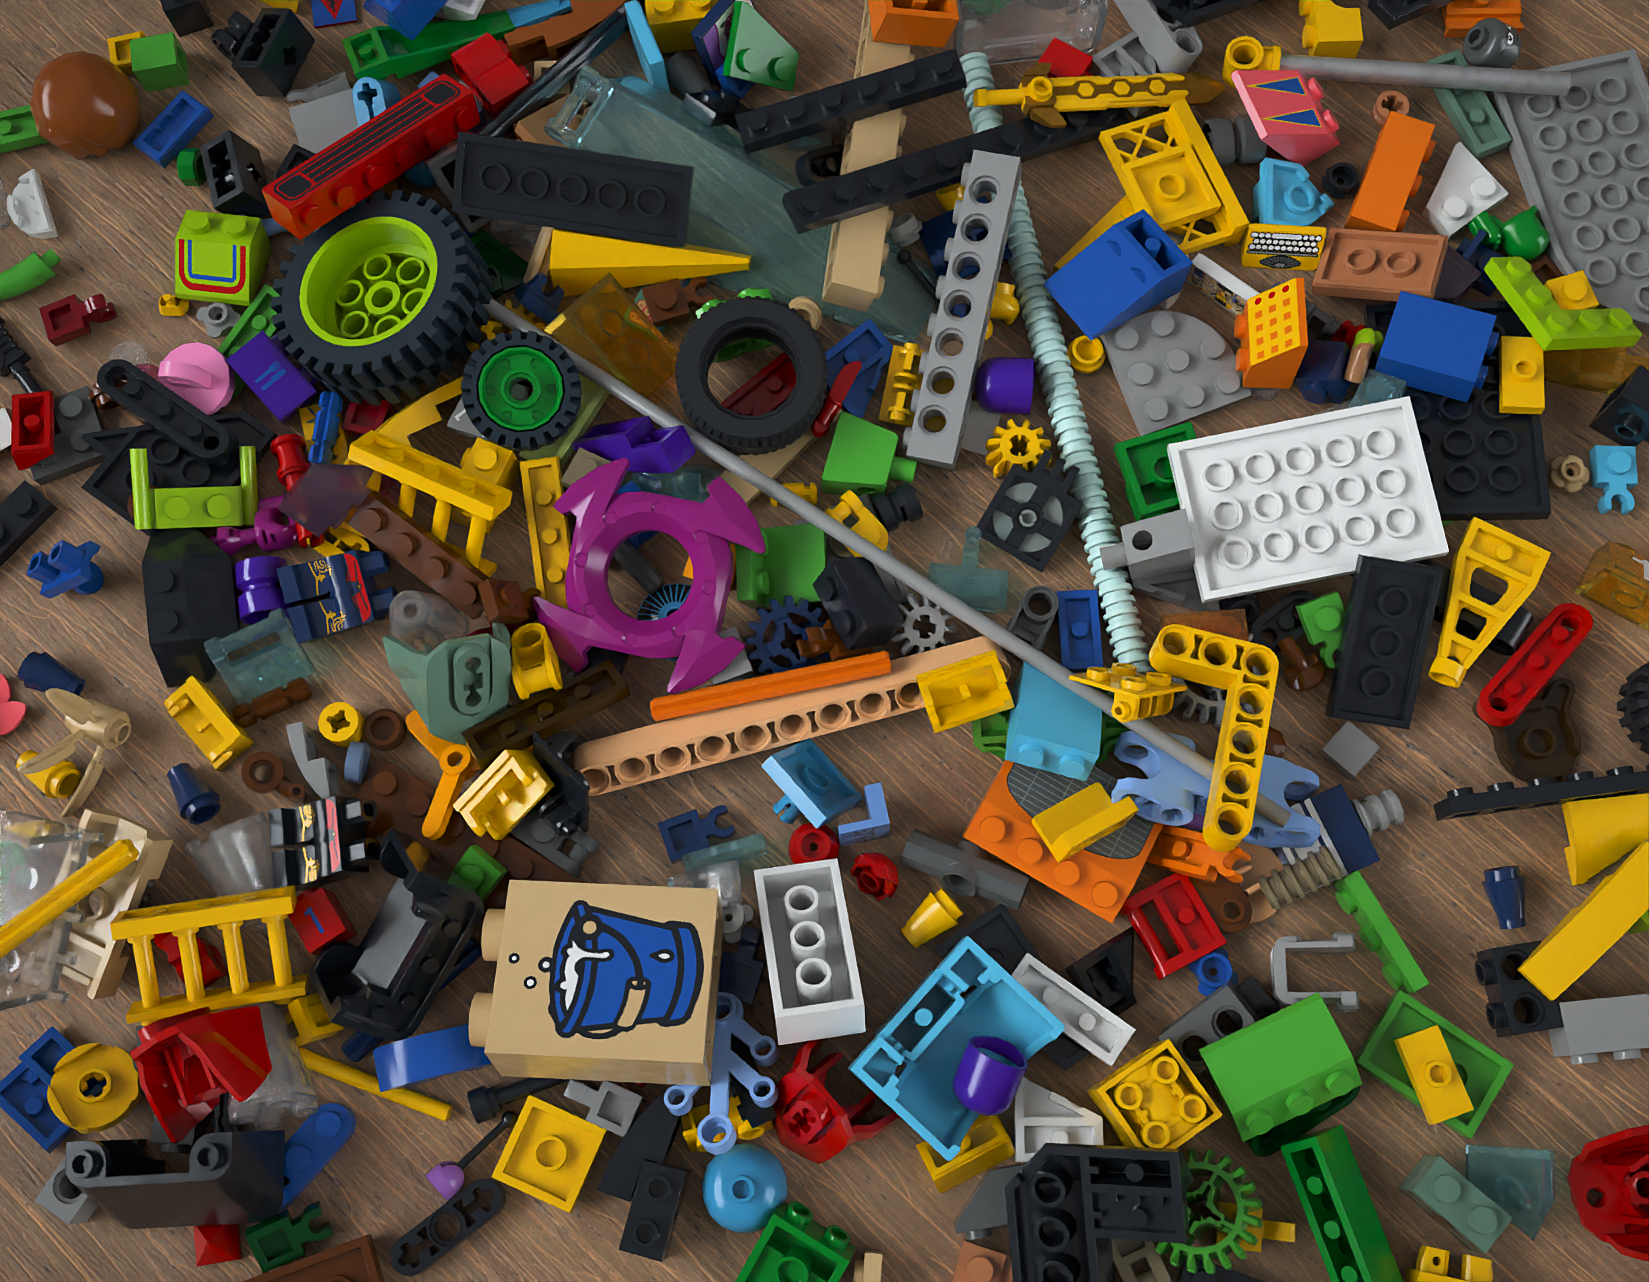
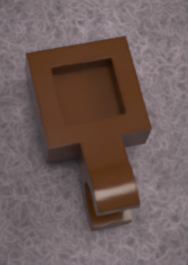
M828 619L823 627H808L806 633L809 640L802 639L796 642L800 656L805 658L829 652L831 660L837 661L874 653L872 647L847 651L831 619Z

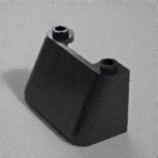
M391 828L380 847L378 855L379 862L384 870L398 877L396 883L360 945L357 946L341 941L329 944L318 954L309 970V974L331 1023L382 1039L399 1041L411 1036L419 1027L479 924L484 913V902L470 884L419 841L408 834Z
M285 1130L221 1132L203 1135L195 1142L191 1149L189 1172L165 1174V1160L153 1159L145 1152L146 1139L66 1142L65 1167L66 1175L70 1182L125 1228L145 1229L257 1223L271 1220L282 1207Z

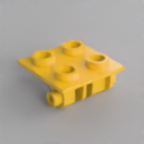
M905 343L904 347L893 345L878 421L908 427L913 426L915 413L910 411L914 389L921 390L924 376L919 374L920 359L924 350H919L920 346L918 344ZM948 378L941 379L935 384L934 391L938 394H947L953 389L955 382ZM934 416L927 421L925 429L940 432L946 425V419L941 416Z
M1112 663V668L1109 669L1088 667L1085 673L1069 675L1070 680L1115 692L1111 712L1114 718L1123 723L1169 713L1174 705V693L1187 690V686L1171 682V675L1159 672L1142 674L1136 672L1137 666L1128 663Z

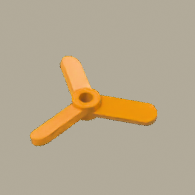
M415 710L406 717L407 729L439 761L440 767L444 771L422 826V834L430 840H437L446 830L454 809L453 804L458 799L463 783L471 779L481 769L468 747L432 735L417 710ZM533 745L530 746V747H528V748H526V749H524V750L531 751V753H532V752H533Z

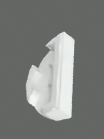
M32 169L18 178L20 183L13 190L12 196L8 195L7 212L13 223L30 237L40 239L58 237L40 175L35 169Z

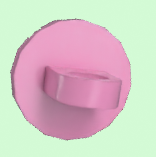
M199 342L183 344L172 350L160 362L156 377L158 382L208 416L216 415L214 413L219 411L221 407L225 408L231 401L235 389V371L227 363L225 355L216 348Z

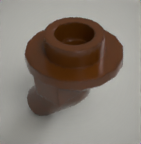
M1291 635L1277 643L1290 662V665L1284 671V679L1288 687L1296 691H1309L1323 681L1325 667L1313 653L1305 656Z

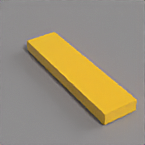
M559 456L521 461L519 463L536 588L541 592V595L538 597L568 609L565 578L572 545L568 515H562L553 507L565 493L561 483L563 478L561 459Z

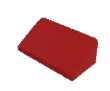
M53 390L12 395L11 455L18 470L21 471L55 453Z

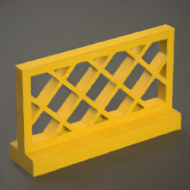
M1186 99L1172 102L1169 111L1100 133L1099 140L1116 174L1121 164L1139 159L1136 156L1141 145L1161 152L1189 143L1221 203L1217 214L1202 218L1213 223L1217 232L1206 235L1194 230L1193 226L1196 221L1191 222L1189 227L1181 225L1169 229V231L1184 236L1182 244L1177 246L1185 255L1220 243H1224L1225 247L1240 242L1250 222ZM1163 126L1169 137L1167 143L1165 144L1147 137V131ZM1124 138L1137 143L1133 154L1131 155L1117 149L1114 140ZM1125 190V193H1126V195H1127V197H1128V199H1129V201H1130V203H1131V205H1132V207H1133L1135 213H1137L1136 210H1135V208H1134V206H1133V204H1132V202H1131V200H1130V198H1129V196H1128V194H1127V192H1126V190Z

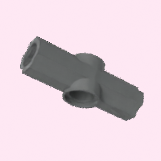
M917 829L911 832L901 857V864L941 879L944 888L956 896L972 897L974 894H978L1017 911L1023 902L1031 880V876L992 860L987 850L973 842L962 841L955 845Z

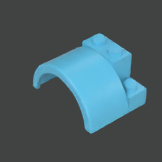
M966 936L960 940L935 970L929 971L874 1032V1039L847 1069L879 1099L891 1107L947 1161H951L961 1150V1143L966 1133L980 1115L963 1106L953 1092V1078L970 1038L993 1036L1006 1040L1017 1047L1027 1061L1046 1044L1056 1040L1065 1029V1026L969 936ZM975 985L964 998L960 996V993L966 991L969 986ZM977 1048L999 1062L1017 1067L1013 1062L995 1052ZM903 1063V1068L896 1076L895 1070L897 1066Z

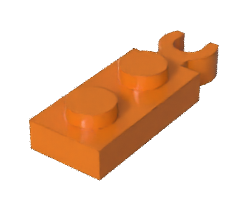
M1164 824L1145 864L1215 883L1217 875L1220 873L1229 881L1239 883L1242 882L1244 877L1232 870V866L1240 859L1250 861L1251 855L1238 846L1228 852H1218L1206 844L1203 833Z

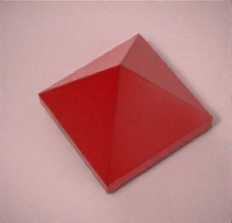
M239 1224L193 1226L197 1267L242 1259Z

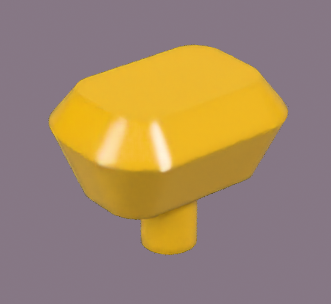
M170 294L162 295L159 299V312L163 316H183L188 311L189 299L177 298L176 295Z

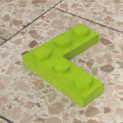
M1491 257L1483 269L1543 351L1634 347L1642 337V333L1633 323L1631 315L1622 308L1562 310L1552 298L1551 291L1540 282L1531 270V265L1522 257Z

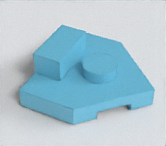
M1265 157L1260 163V180L1253 187V222H1258L1259 224L1310 226L1335 204L1326 193L1322 195L1308 179L1311 175L1301 164Z

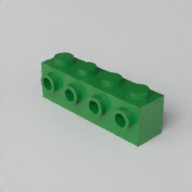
M1342 1124L1307 1133L1281 1145L1280 1149L1331 1282H1403Z

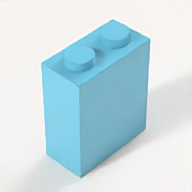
M1024 661L1012 689L1014 708L1010 709L1005 760L1086 781L1100 755L1102 709Z

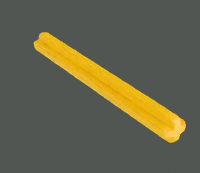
M130 839L118 840L1 926L0 959L135 861L139 856V851Z

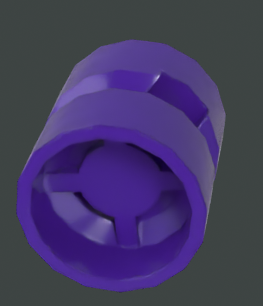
M258 556L247 558L235 564L236 589L243 591V594L238 597L240 621L243 624L268 626L290 620L287 609L292 608L293 604L285 603L276 571L277 568L288 566V562L285 559L275 556Z

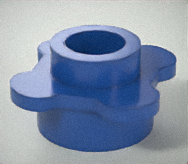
M1219 948L1188 965L1189 970L1195 973L1199 982L1198 991L1203 996L1210 995L1228 980L1234 986L1238 982V974L1232 971L1231 963L1228 960L1229 955L1225 949ZM1215 968L1217 975H1210L1209 970Z

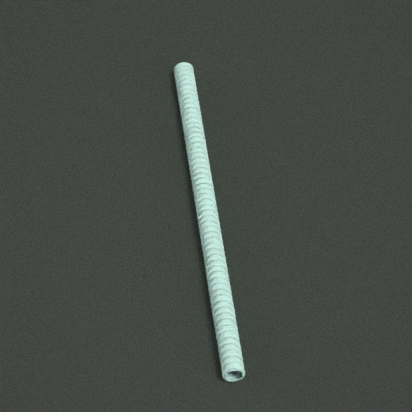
M982 52L968 53L960 58L967 82V88L962 89L964 93V100L967 103L966 108L969 112V119L974 133L1005 124L1000 105L976 108L974 106V90H997L994 85V78L991 75L988 57ZM1020 178L1006 241L1013 257L1007 261L1011 267V276L1014 278L1013 284L1017 288L1016 295L1020 299L1019 305L1023 310L1022 318L1026 320L1024 324L1025 329L1029 331L1027 335L1028 340L1032 342L1030 348L1034 352L1033 358L1038 363L1036 370L1041 374L1039 381L1044 385L1042 393L1047 396L1045 404L1047 407H1050L1048 415L1050 418H1053L1051 426L1053 429H1056L1054 431V438L1059 440L1057 442V449L1062 452L1060 457L1066 460L1063 471L1067 474L1073 465L1080 468L1078 475L1069 488V494L1083 502L1076 518L1080 519L1078 528L1084 531L1081 534V539L1087 542L1084 550L1090 554L1087 558L1088 564L1093 565L1090 573L1096 577L1093 581L1094 587L1099 588L1097 597L1099 600H1102V603L1099 605L1100 610L1106 613L1103 615V621L1109 624L1106 628V633L1112 636L1109 640L1110 646L1115 647L1112 655L1113 658L1118 659L1117 663H1128L1137 666L1136 672L1142 674L1155 672V669L1149 666V654H1146V651L1149 649L1148 644L1142 641L1145 638V632L1139 629L1142 626V621L1136 618L1139 610L1133 606L1136 599L1134 595H1130L1133 589L1132 585L1126 582L1129 579L1128 572L1123 571L1126 566L1105 571L1103 568L1099 547L1119 543L1120 541L1117 536H1114L1117 531L1116 526L1111 525L1114 518L1111 513H1108L1110 504L1104 501L1107 499V493L1101 490L1104 487V482L1102 479H1099L1101 475L1100 469L1095 467L1098 464V460L1095 456H1092L1095 449L1092 445H1089L1092 438L1087 433L1089 427L1084 422L1086 419L1085 413L1080 411L1083 405L1080 400H1077L1080 394L1077 389H1074L1077 383L1072 378L1074 372L1069 367L1071 361L1066 356L1068 350L1063 345L1065 339L1060 334L1062 328L1058 323V314L1055 313L1056 306L1052 302L1053 296L1044 287L1047 273L1043 270L1044 262L1040 259L1042 254L1038 249L1039 243L1035 238L1036 232L1032 227L1033 221L1029 217L1030 210L1027 207V199L1024 196V188L1021 186L1022 181ZM989 191L990 194H992L991 201H993L996 197V194Z

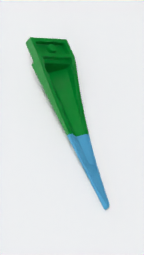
M546 0L508 10L477 15L475 20L458 21L449 19L429 22L413 41L390 26H377L342 40L357 80L363 77L385 80L387 76L394 73L400 79L450 59V54L487 32L495 40L503 38L504 34L512 32L519 27L543 22L553 16L568 12L572 8L570 0Z

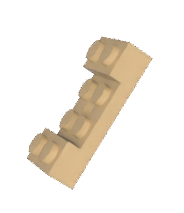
M86 808L84 810L56 886L118 840L130 839L139 851L138 858L40 929L26 966L32 969L62 973L88 986L87 997L93 1000L115 996L130 957L121 953L126 939H112L110 923L118 912L138 909L148 881L150 879H159L174 840L108 808ZM93 892L100 898V909L96 914L92 912V908L89 905V899Z

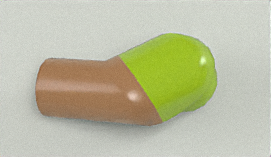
M1364 328L1356 334L1343 379L1363 384L1372 352L1379 351L1383 346L1384 337L1381 332L1374 331L1372 328Z

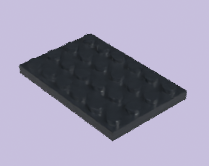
M1507 301L1446 302L1497 316L1492 331L1499 333V337L1492 356L1484 355L1482 365L1489 366L1481 390L1473 388L1468 402L1372 377L1381 349L1377 352H1372L1368 365L1370 402L1373 404L1410 396L1441 521H1469L1474 517L1481 520L1548 519L1551 514L1540 415L1499 413L1498 342L1501 336L1531 337V333ZM1396 304L1366 305L1364 310L1365 327L1381 332L1385 340Z

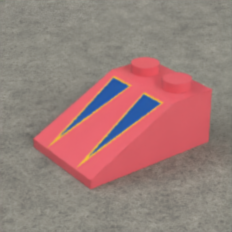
M1236 70L1230 74L1260 139L1289 161L1299 163L1304 167L1341 144L1335 131L1340 129L1339 124L1330 109L1324 110L1320 99L1325 96L1314 77L1308 79L1298 70Z

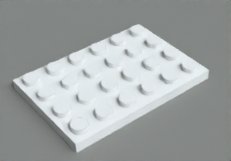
M1410 396L1168 444L1167 452L1180 509L1186 508L1194 542L1195 561L1193 566L1202 603L1355 573L1358 554L1414 562L1445 556L1449 553Z

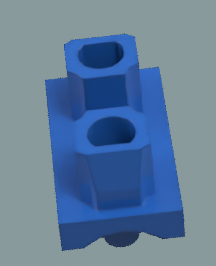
M62 540L53 546L49 555L40 551L32 556L27 576L43 583L40 594L49 599L72 588L82 595L94 594L101 589L104 581L101 569L90 561L93 555L99 552L100 545L88 541L76 547Z

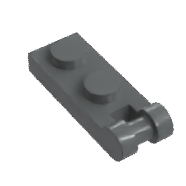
M533 808L509 832L576 878L584 869L581 865L589 853L594 855L601 845L579 829L570 838H565L564 835L558 836L545 822V819L539 816V810L535 811ZM571 839L576 845L569 855L566 856L559 851L567 840Z

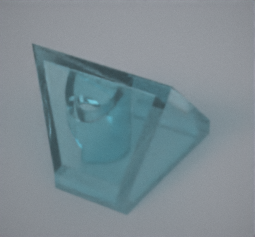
M695 463L683 465L672 473H632V482L642 492L703 503L710 496L707 486L720 476V470Z
M1466 1144V1179L1512 1217L1510 1222L1534 1241L1556 1198L1555 1153L1551 1150Z

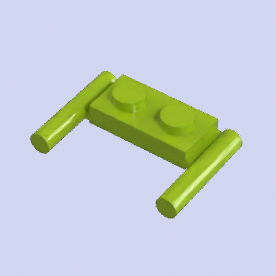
M239 446L241 486L150 489L147 448L130 449L135 529L254 525L255 513L258 512L255 446Z

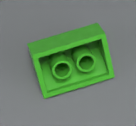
M1318 992L1199 1049L1221 1106L1243 1142L1257 1135H1262L1271 1128L1296 1116L1304 1115L1311 1109L1335 1097L1343 1096L1352 1089L1362 1085L1353 1055Z

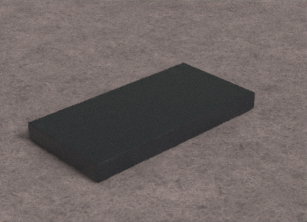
M1358 554L1325 715L1332 718L1409 729L1444 568Z

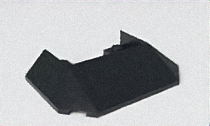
M1045 1143L1005 1186L1013 1282H1115L1111 1239L1186 1244L1190 1238L1186 1191L1194 1178L1181 1150Z

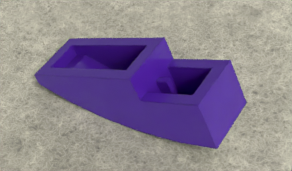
M649 416L594 425L571 444L576 452L580 447L611 462L620 458H627L630 460L628 471L653 474L675 472L696 454V450L684 425L655 429Z

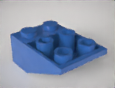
M1143 209L1114 224L1047 279L1044 287L1092 341L1179 293L1193 262Z

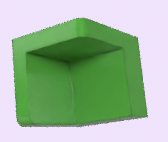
M173 32L130 40L132 72L146 91L150 92L190 84L187 55Z

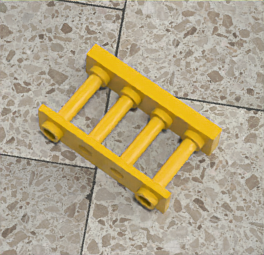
M370 430L350 444L348 458L362 464L366 468L361 501L369 491L376 490L379 493L382 473L401 483L398 508L411 518L413 516L417 489L434 496L437 501L431 533L488 577L497 570L498 564L482 558L481 553L488 520L492 521L510 506L512 491L373 430ZM359 503L339 518L338 526L350 530L362 538H366L348 524L360 505ZM452 505L472 514L466 550L446 542Z
M295 885L118 912L110 923L112 939L120 940L127 938V942L133 944L142 1000L134 1001L127 1012V1024L141 1022V1025L147 1026L158 1020L203 1007L217 1010L273 1000L278 1005L289 1004L295 999L300 998V996L306 995L310 982L309 975L292 976L284 919L288 917L287 914L294 912L297 903ZM261 918V922L266 923L275 979L249 983L240 926L244 924V920ZM217 925V929L222 930L231 986L205 990L195 933L199 931V927ZM172 932V935L178 938L187 993L160 997L151 939L155 937L154 934Z

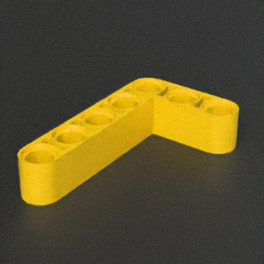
M1171 624L1165 626L1159 632L1149 651L1151 666L1157 672L1165 673L1172 677L1227 690L1203 823V838L1211 849L1218 852H1228L1239 845L1249 834L1252 827L1279 660L1276 654L1266 646L1183 625ZM1163 645L1174 646L1180 654L1173 655L1168 653ZM1205 655L1216 657L1221 665L1210 663ZM1246 665L1257 667L1261 671L1262 676L1252 674ZM1240 703L1251 705L1256 714L1246 713L1241 708ZM1233 741L1243 743L1248 748L1249 754L1239 752L1234 747ZM1226 780L1236 782L1241 787L1242 794L1230 791L1226 785ZM1218 820L1230 822L1235 829V835L1223 832L1218 824Z

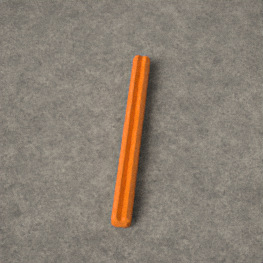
M880 651L654 698L650 702V710L653 719L661 721L889 674L892 670L889 653L887 651Z

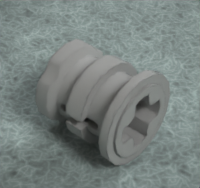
M1391 789L1382 790L1379 797L1375 794L1369 795L1363 799L1362 803L1357 799L1350 800L1369 838L1372 836L1373 829L1380 832L1388 829L1390 823L1397 826L1404 822V811L1401 802Z

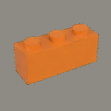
M1392 110L1390 111L1382 125L1343 228L1402 232L1410 213L1409 210L1404 209L1408 197H1415L1423 179L1422 175L1417 174L1421 162L1428 163L1436 144L1435 140L1430 139L1435 125Z

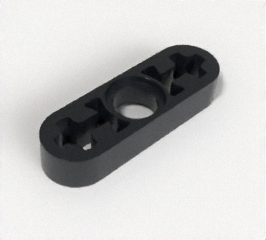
M480 1179L459 1192L395 1242L391 1250V1263L394 1269L401 1275L414 1276L426 1271L503 1210L506 1202V1193L503 1186L493 1179ZM479 1188L483 1192L492 1190L495 1196L490 1200L491 1210L489 1211L486 1207L475 1210L470 1214L476 1220L471 1226L468 1214L458 1206V1203L462 1201L464 1208L470 1207L479 1199V1195L476 1192ZM447 1213L455 1215L460 1222L459 1234L452 1240L442 1238L437 1229L439 1219ZM427 1229L429 1239L440 1250L435 1253L434 1246L427 1247L418 1255L419 1265L415 1262L406 1264L403 1259L408 1253L405 1246L409 1244V1246L414 1247L426 1241L428 1237L422 1231Z

